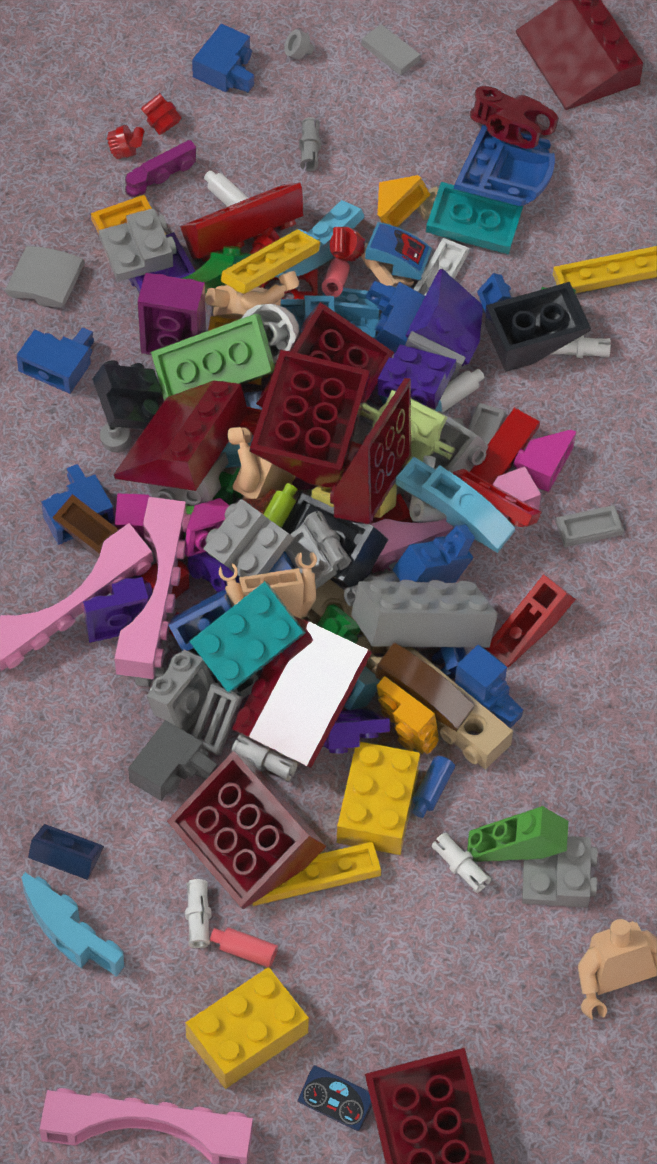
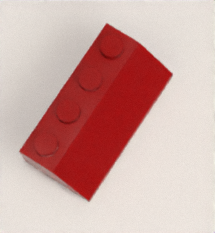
M301 183L282 184L181 225L180 229L192 259L202 258V261L205 262L211 258V252L222 250L223 246L241 248L245 246L244 240L251 237L255 240L258 236H264V231L269 227L276 228L279 226L280 230H284L296 225L295 219L304 216Z

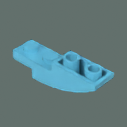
M341 200L309 232L298 229L320 241L319 252L275 277L279 278L278 276L291 271H295L296 275L300 276L332 259L334 256L330 251V239L333 235V228L349 227L353 229L365 218L362 209Z
M413 457L396 477L397 486L446 515V522L452 526L466 524L469 531L473 533L475 540L497 553L515 532V527L487 499L440 465L435 470Z
M25 872L21 878L27 903L35 920L50 941L81 969L91 959L117 977L125 967L122 949L113 941L107 940L105 942L96 936V932L84 922L79 923L78 905L72 898L65 894H62V896L58 895L44 879L40 877L33 878Z

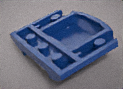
M482 125L454 184V189L517 206L529 204L545 190L552 178L555 155L548 150L551 147V143L547 139L539 138L536 147L525 149L493 137L488 132L486 125ZM521 133L523 139L531 141L532 135Z

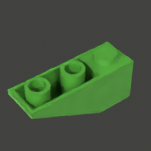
M541 806L470 830L467 851L472 854L474 862L543 859L567 851L569 821Z

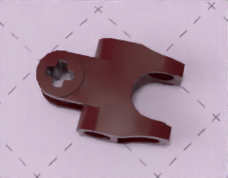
M480 86L475 90L474 95L476 99L474 107L470 111V118L477 123L486 125L488 132L493 137L509 144L530 149L538 145L540 134L550 135L556 131L559 117L552 109L526 95H518L513 98L490 86ZM539 114L548 117L550 121L549 127H545L537 122ZM529 131L532 135L531 141L523 139L521 132Z

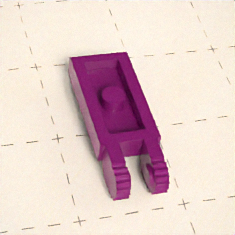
M187 140L133 169L132 172L125 176L126 194L131 197L146 193L148 186L154 183L161 184L165 182L171 174L179 170L184 172L190 169L196 162V146L191 140Z

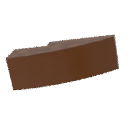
M73 494L52 517L55 522L96 558L100 556L103 542L119 531V529Z
M395 642L377 664L376 679L381 681L384 676L434 712L437 721L456 732L474 709V704L445 677Z

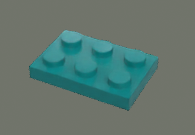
M441 182L425 232L509 255L524 205L517 206L456 190L454 185Z
M264 581L189 642L225 690L231 693L306 632L268 582Z

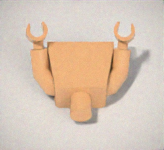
M291 271L278 276L281 286L275 284L270 289L256 287L246 294L237 292L228 285L218 286L216 289L209 288L205 301L207 305L213 306L212 313L214 317L241 319L247 310L256 305L276 304L280 306L281 298L285 296L284 292L298 287L299 280L296 272Z
M235 427L228 430L229 442L232 445L240 444L238 455L241 468L233 484V490L244 495L243 500L258 510L260 505L268 502L277 490L283 491L287 483L292 484L296 476L249 452L250 446L248 443L252 439V433L249 429Z
M300 552L295 559L299 568L239 577L240 583L236 582L235 578L238 575V569L233 563L234 575L232 577H224L221 566L219 568V575L227 582L228 586L225 587L232 607L265 581L268 582L293 616L303 618L307 616L316 600L315 573L312 572V567L317 562L316 555L313 552L310 553L311 563L307 566L302 563V553Z
M617 919L612 922L610 929L594 934L591 938L589 949L578 963L582 994H586V999L581 1004V1010L588 1018L593 1020L592 1009L595 1006L600 1016L605 1017L607 1014L605 1004L597 999L596 993L601 995L657 976V937L648 930L641 931L637 922Z

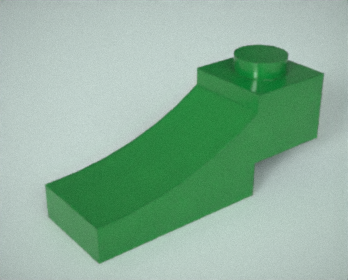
M223 246V251L211 252V258L201 268L181 279H194L199 282H205L206 295L209 288L216 289L218 286L227 285L221 282L222 271L252 254L241 252L240 247Z

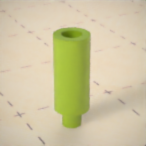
M287 483L283 491L277 490L263 514L280 528H282L296 503L293 496L297 488Z

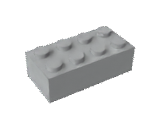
M373 579L371 582H358L351 615L372 646H392L395 642L401 647H476L477 645L490 647L498 614L476 584L469 581L444 583L439 580H432L429 583L412 580L386 582L380 579Z

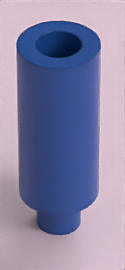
M439 755L433 758L412 799L415 804L412 813L415 816L423 818L427 811L434 810L455 769V764L448 758Z

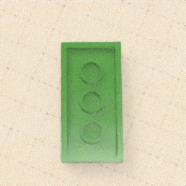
M260 314L247 316L151 352L164 401L168 396L213 380L242 385L273 374L275 369Z

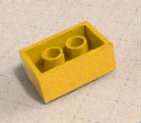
M360 742V747H355L337 824L336 843L355 846L373 841L376 851L401 855L419 771V752Z
M269 967L185 1022L186 1038L225 1089L308 1034L309 1017Z

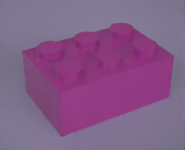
M145 273L137 301L140 349L142 354L152 355V351L206 332L205 282L169 277L164 274Z

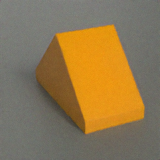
M415 175L379 182L377 215L382 223L398 227L431 195L422 178Z

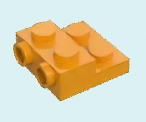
M384 676L376 685L382 714L389 718L392 723H395V729L399 737L397 740L404 748L409 751L416 749L421 754L424 752L429 754L439 741L435 713Z

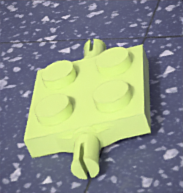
M391 391L385 405L379 410L364 403L362 408L370 413L362 410L360 415L374 421V427L396 391ZM411 399L412 456L407 464L413 457L423 462L424 456H430L434 452L449 460L452 457L450 453H454L455 448L439 441L440 433L448 417Z

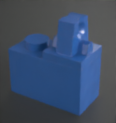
M221 23L192 59L193 78L224 92H227L229 88H236L249 93L255 83L254 74L245 70L246 68L242 64L246 65L252 55L250 36Z
M374 281L365 298L377 305V308L382 311L374 329L378 331L375 340L392 350L395 354L400 344H406L408 338L405 335L425 295L401 282L396 287Z
M82 327L73 340L64 336L61 340H58L52 334H44L34 329L16 355L18 371L71 394L91 364L90 356L93 352L91 346L94 343L93 331Z
M78 464L66 468L68 472L67 478L70 482L66 486L67 491L61 494H53L46 500L41 501L43 518L58 545L74 539L52 518L72 494L109 523L114 522L113 506L97 476L94 474L86 478Z
M466 524L456 525L447 536L435 537L432 542L410 544L392 570L400 581L412 580L414 582L429 583L432 580H439L444 583H456L474 558L469 549L475 537L469 531Z
M226 590L172 617L168 626L182 651L194 648L189 641L232 608Z
M477 645L457 664L455 683L511 728L522 717L523 709L509 695L510 686L505 681L507 667L480 645Z

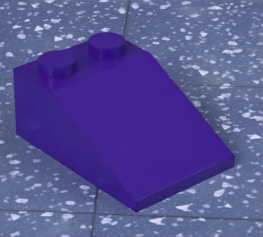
M440 269L405 336L409 338L413 331L466 357L462 366L467 365L480 342L483 306L444 269Z

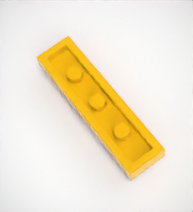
M297 229L222 271L221 282L232 287L237 292L246 294L319 252L320 241Z
M657 246L553 267V276L556 285L570 282L576 293L657 277Z
M373 841L319 854L302 872L254 902L253 906L381 876V867Z

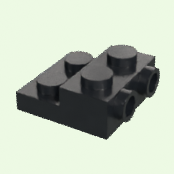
M111 360L104 363L92 378L108 425L111 427L145 430L160 408L157 399L163 392L154 369L145 368L141 363H135L131 366H120L118 361Z

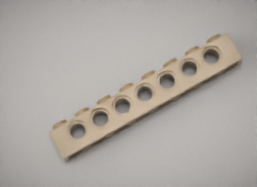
M329 579L316 589V600L307 616L302 619L317 625L327 607L335 604L354 620L351 615L353 606H349L346 603L344 590ZM360 630L358 634L362 635V637L358 638L357 645L372 652L365 667L376 675L377 664L383 657H377L374 654H386L391 646H372L362 630ZM403 647L445 677L474 704V709L457 732L436 720L437 729L445 742L450 745L455 744L463 750V754L469 762L475 765L478 763L484 769L488 768L511 746L513 730L413 647ZM468 731H477V732L480 733V734H478V735H470V734H468L467 732H468Z

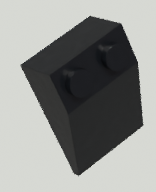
M570 282L486 305L485 327L505 372L534 364L591 331V327Z
M301 493L282 529L291 534L305 524L304 520L309 514L315 511L316 513L318 511L322 512L331 529L338 533L340 537L339 542L351 559L350 564L343 570L339 571L338 569L336 571L337 574L331 580L345 588L358 585L359 581H363L368 577L389 539L370 524L334 517V507Z

